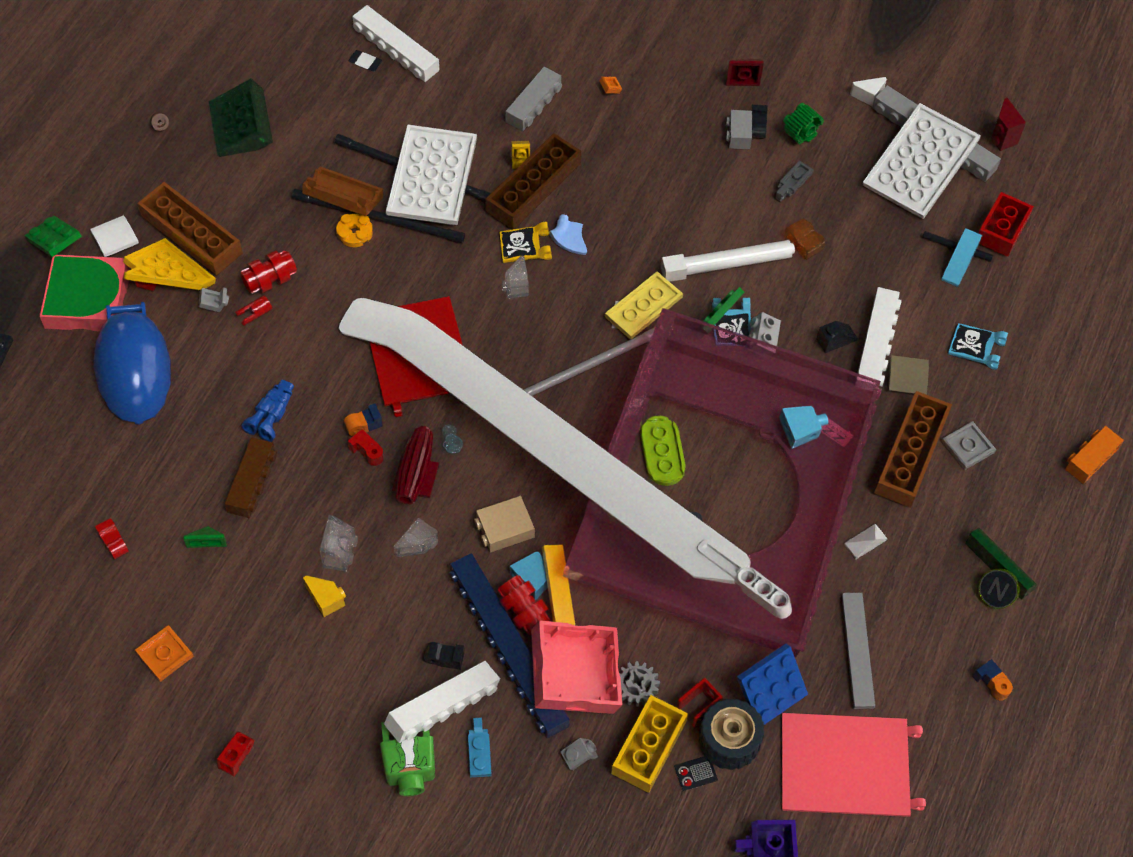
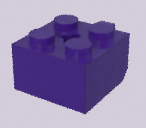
M795 820L753 821L749 827L750 836H746L744 840L735 841V852L747 853V856L798 857Z

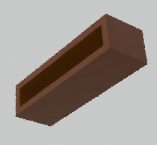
M251 437L225 501L227 513L250 518L251 513L255 512L257 508L256 500L258 495L263 493L264 480L269 477L271 462H274L277 456L273 442Z

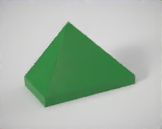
M209 526L184 535V542L187 548L227 547L224 534Z

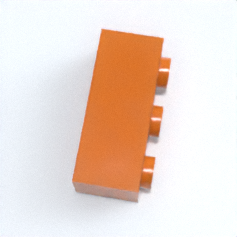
M1107 426L1101 431L1097 429L1091 436L1092 440L1089 443L1085 441L1080 446V451L1077 454L1074 452L1067 460L1069 464L1065 470L1082 484L1119 450L1124 441Z

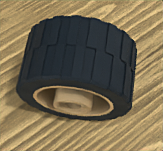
M724 699L711 705L703 716L698 737L700 749L704 753L705 758L713 765L728 770L740 769L745 765H749L756 758L764 738V722L761 719L760 713L753 706L739 699Z

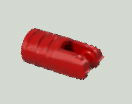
M263 295L235 313L239 316L248 310L251 311L252 315L242 321V324L245 326L272 310V306L267 297Z

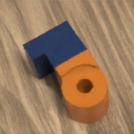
M375 403L369 405L368 409L348 415L343 421L351 436H354L361 429L369 432L383 426L382 417Z
M992 659L978 668L972 676L977 683L982 680L991 690V694L996 700H1005L1012 692V683Z

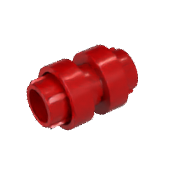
M275 250L265 255L266 261L263 263L259 259L247 263V269L242 270L240 275L250 293L259 291L262 294L271 290L272 283L275 281L281 285L291 280L290 276L296 273L297 268L288 251L278 253Z
M516 575L498 588V592L502 597L499 602L505 611L513 607L512 610L517 616L512 621L519 630L524 628L528 635H532L531 630L539 621H550L546 614L549 608L542 599L536 602L531 595L536 591L531 582H524L521 576Z

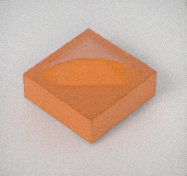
M601 77L599 80L605 93L620 94L622 91L616 77Z

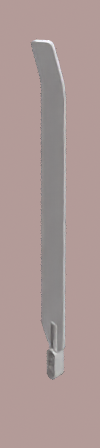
M358 298L352 302L339 325L342 334L387 346L397 352L692 577L729 584L736 583L741 587L743 593L775 617L783 619L790 616L792 607L789 595L755 569L751 568L750 559L745 552L430 321L410 310L366 298Z

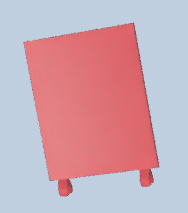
M782 713V811L910 817L911 809L924 810L926 806L924 798L910 799L908 736L920 738L923 733L922 726L907 727V719Z

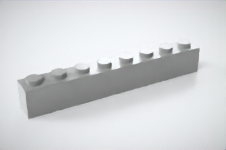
M887 85L875 97L872 108L891 122L903 127L918 105ZM977 143L961 167L986 182L998 169L1001 158Z

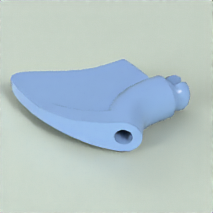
M565 214L560 215L556 228L549 231L551 239L567 251L586 255L587 248L581 233L583 224L569 221L568 216Z

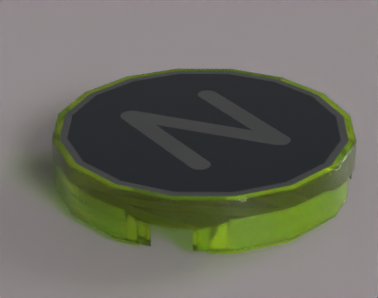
M993 569L985 573L981 578L979 594L988 606L995 609H1004L1013 605L1018 599L1020 586L1016 576L1010 571Z

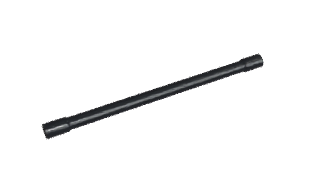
M337 134L335 138V144L361 152L396 167L398 165V157L354 141L341 134ZM466 185L465 194L476 197L483 202H486V198L491 194L470 185Z
M295 188L292 194V198L295 200L358 214L303 194V190ZM371 210L367 215L371 219L443 237L462 244L465 239V233L444 229L402 217L389 216L376 210Z

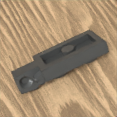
M798 161L780 180L775 199L781 202L787 195L792 196L813 174L814 169Z

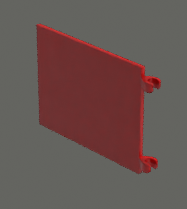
M450 296L397 306L427 319L463 346ZM370 342L384 405L393 406L395 417L402 416L400 403L449 394L446 389L387 346Z

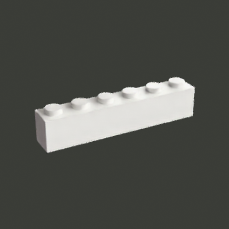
M368 5L352 16L353 27L357 32L363 34L368 41L375 43L380 50L388 53L393 60L401 63L415 77L426 82L439 71L438 58Z
M880 287L877 289L854 388L877 393L878 387L883 386L885 376L882 375V371H886L888 360H885L886 355L889 356L892 345L888 343L889 340H893L895 333L892 325L896 326L898 319L895 311L900 309L901 300L898 299L900 292Z
M483 661L389 712L384 725L399 743L406 739L409 741L420 731L429 730L438 721L444 722L451 714L455 712L460 713L469 704H476L483 696L492 695L497 690L500 678L489 664Z

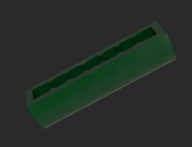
M980 528L970 533L965 544L992 571L1001 570L1011 575L1017 584L1016 595L1021 600L1036 589L1037 584Z

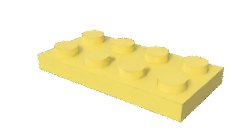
M656 272L605 313V318L631 340L682 299L683 293L659 272Z

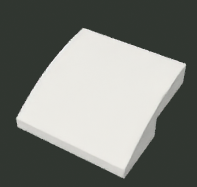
M124 215L90 229L104 257L139 243Z

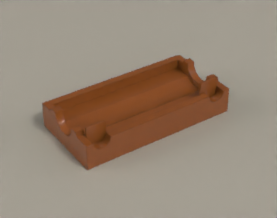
M323 167L316 169L313 178L308 177L303 183V194L367 216L383 199L382 188Z

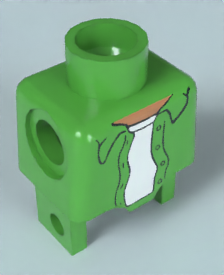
M381 722L383 742L380 743L388 785H398L399 794L402 796L422 794L425 791L424 782L432 781L435 778L433 737L430 736L429 730H423V737L415 736L409 741L406 739L401 743L396 739L390 741L389 730L384 725L385 722Z

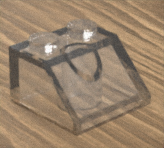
M333 515L328 516L320 548L323 568L347 572L348 565H352L354 554L352 549L357 546L358 535H355L354 527Z

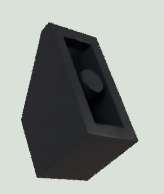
M834 321L819 327L816 340L823 351L828 353L858 341V338L849 324Z

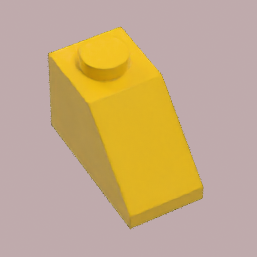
M311 576L303 577L304 585L323 617L345 606L344 598H346L343 589L341 587L337 588L333 581Z

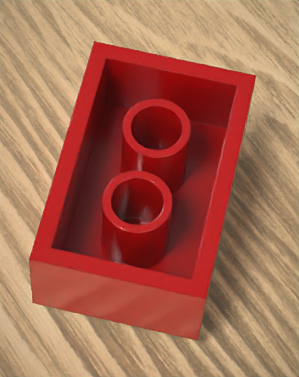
M1000 192L978 234L982 235L979 244L1008 257L1028 222L1034 206Z

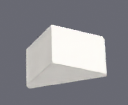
M882 77L853 82L850 94L873 106L875 97L885 88L887 79Z

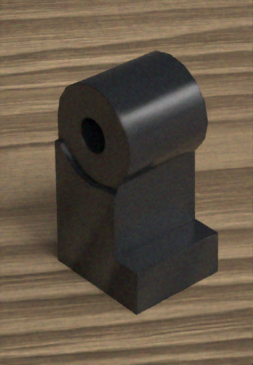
M752 104V138H766L768 105Z
M430 642L427 644L424 661L440 667L461 670L465 654L464 645L456 644V646Z

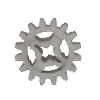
M638 661L635 662V666H632L630 662L627 663V669L621 667L619 675L621 678L622 701L628 699V705L635 702L636 707H638L639 702L645 705L650 695L658 694L659 689L657 687H659L660 681L657 680L658 673L652 674L653 667L647 669L645 662L642 666H639ZM629 676V680L623 684L624 679ZM651 684L650 689L646 692V688Z

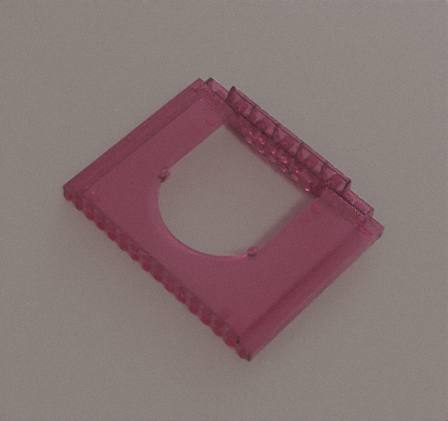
M662 308L607 452L627 465L630 451L633 449L636 435L639 433L642 419L647 411L650 400L648 397L654 395L760 430L759 435L767 439V443L774 442L785 454L795 472L799 488L798 509L790 528L777 542L762 551L747 556L750 559L751 568L755 569L789 595L792 612L787 618H777L743 593L741 587L736 583L729 584L692 577L628 527L609 521V516L605 513V510L591 499H589L586 506L585 515L567 560L563 577L772 650H777L784 644H788L791 646L796 658L799 652L804 651L807 643L805 639L812 626L811 619L817 609L816 603L823 589L821 586L828 572L827 566L832 559V549L835 547L838 539L837 532L840 530L843 522L842 516L848 505L847 499L853 488L852 482L857 475V466L863 455L862 449L868 438L866 435L870 430L871 419L877 408L874 402L875 399H879L882 389H879L881 381ZM812 406L816 415L825 413L828 417V425L821 426L822 430L819 437L791 449L779 419L782 409Z

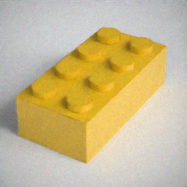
M650 695L612 765L611 774L649 793L686 724L688 713Z

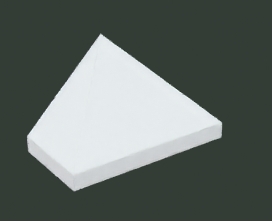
M874 524L845 542L844 546L855 559H858L885 542L887 537Z

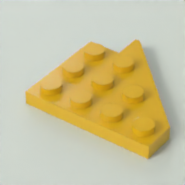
M166 238L124 256L123 263L131 268V270L125 272L124 279L196 290L205 289L215 284L216 281L212 274Z

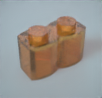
M803 218L786 228L785 237L790 243L794 244L798 253L805 260L824 250V237L814 231L812 223Z

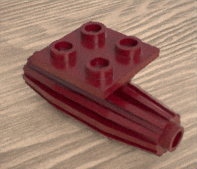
M427 426L415 428L403 456L401 455L392 491H396V499L400 503L412 505L418 496L431 497L439 463L430 461L433 432Z

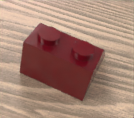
M1008 97L1004 98L991 137L993 144L1000 151L1019 143L1026 124Z

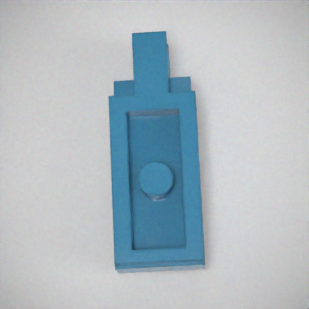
M473 718L474 730H469L468 735L470 778L491 776L488 729H482V718Z

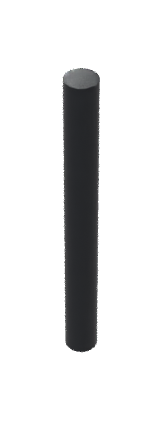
M924 231L922 237L956 249L958 242ZM976 249L973 255L990 262L993 257L992 254Z

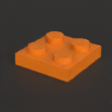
M169 625L135 649L136 654L160 682L194 657L193 653Z

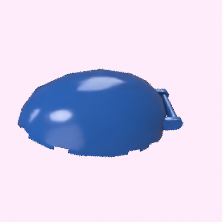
M145 302L113 307L106 305L108 320L102 325L94 347L93 368L98 390L112 413L122 421L135 422V424L140 425L143 421L155 417L165 404V399L171 385L170 355L162 333L155 323L146 316Z

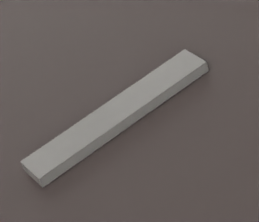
M842 593L853 708L874 709L875 699L863 594Z

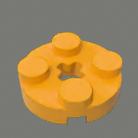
M344 214L336 227L338 239L348 247L363 246V243L367 240L369 242L373 236V227L369 217L361 214ZM357 228L359 230H356V233H352L351 229Z

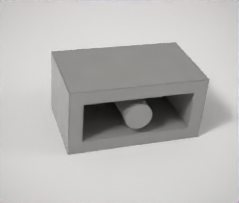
M731 110L730 117L726 119V127H729V131L727 130L726 141H729V148L750 149L752 141V111Z

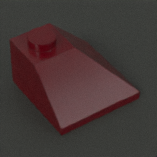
M761 59L730 60L726 86H760L764 61Z

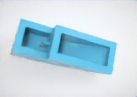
M965 228L944 272L942 281L957 287L959 286L980 243L981 234Z

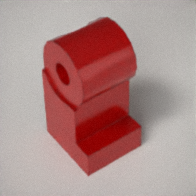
M363 429L348 440L349 450L353 453L358 450L367 458V462L371 466H378L383 462L382 447Z
M111 518L95 526L99 537L114 560L129 552Z
M237 732L217 758L218 768L235 777L246 755L251 751L254 739L241 732Z

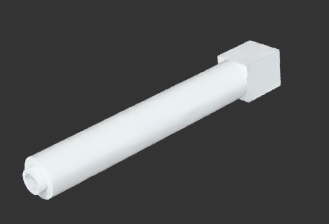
M789 240L689 257H684L683 254L662 257L661 270L663 277L669 282L686 279L687 275L792 258V254L795 253V247Z

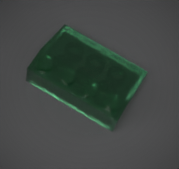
M252 78L209 101L217 155L219 157L260 150L273 143L264 90Z

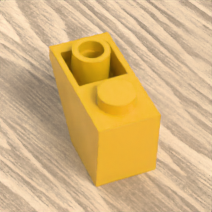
M511 141L512 169H517L530 156L529 141Z

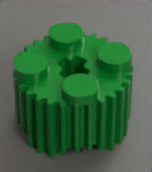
M800 103L793 113L788 114L784 118V131L799 145L804 141L811 142L817 136L816 130L824 123V119L809 105Z

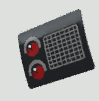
M705 756L674 765L682 791L718 781L713 764Z

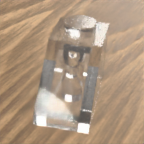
M520 256L505 272L502 290L503 292L506 291L507 298L529 296V282L524 256Z
M418 518L394 545L395 556L404 557L426 554L429 549H433L438 543L437 530Z

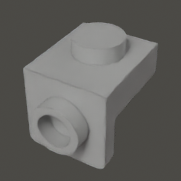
M223 287L220 292L202 288L199 294L198 307L220 312L228 304L227 288Z
M579 738L560 751L570 770L576 769L589 759H596L598 757L595 752L597 750L595 744L591 740Z

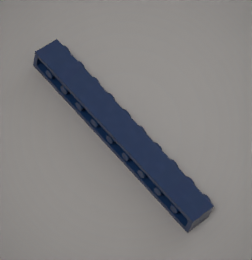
M471 553L450 563L451 571L449 575L452 581L458 583L461 597L468 600V608L472 615L476 614L478 618L477 623L481 631L487 633V641L490 647H495L498 652L496 654L498 661L501 665L505 664L509 680L516 683V691L521 699H525L527 703L526 708L530 716H535L539 732L541 734L544 733L549 738L568 728L570 719L564 710L535 708L533 656L499 602L500 600L473 554Z

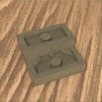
M891 355L888 391L913 395L918 391L927 395L929 360Z

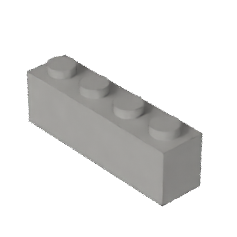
M543 67L506 110V123L521 131H524L527 126L529 127L533 119L541 114L543 107L551 102L554 94L561 90V75Z

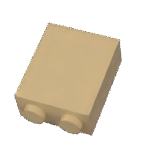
M521 496L476 511L477 518L474 519L477 530L481 529L484 547L488 546L490 553L535 538V528Z

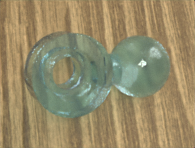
M447 424L442 428V435L445 438L443 447L449 453H459L464 443L461 438L456 436L457 429L452 424Z

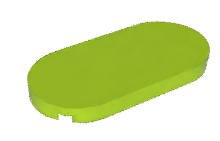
M665 416L650 417L642 425L640 433L647 474L653 482L659 485H674L683 478L685 473V460L678 426L674 421L672 422Z

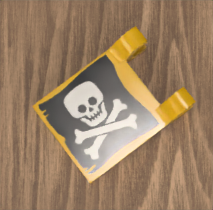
M541 222L534 227L500 231L503 263L535 258L552 259L550 246L547 245L540 248L539 235H549L547 222Z

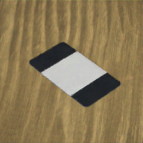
M355 50L348 60L373 72L376 71L382 62L381 59L359 50Z

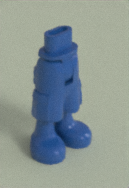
M281 380L278 385H274L255 407L256 413L243 421L242 429L250 435H255L258 431L259 436L263 440L272 442L276 436L273 423L279 422L285 413L294 385L285 380ZM262 418H266V419L259 425L261 419H262Z

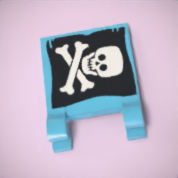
M713 298L712 311L721 303V298ZM742 298L741 309L728 310L714 325L715 347L748 346L747 339L751 330L750 298Z
M958 323L948 354L984 363L989 368L997 370L1000 356L990 355L994 342L1000 346H1005L1008 333L1004 331L991 332Z

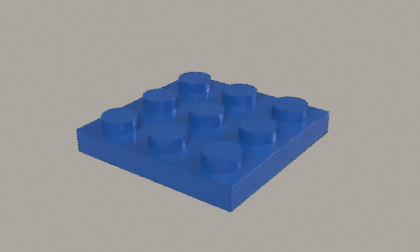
M784 644L737 676L746 702L760 713L764 725L808 695L791 646L788 644Z

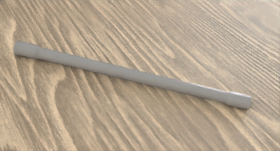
M659 326L654 327L642 335L524 389V391L531 396L538 394L631 349L663 336Z

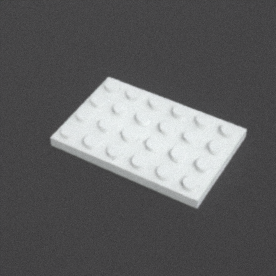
M919 103L865 178L863 186L924 219L980 140L981 135Z
M407 125L386 215L458 225L477 134Z

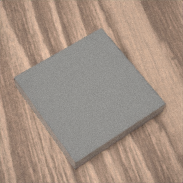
M973 421L947 435L941 441L964 470L996 452L995 447Z

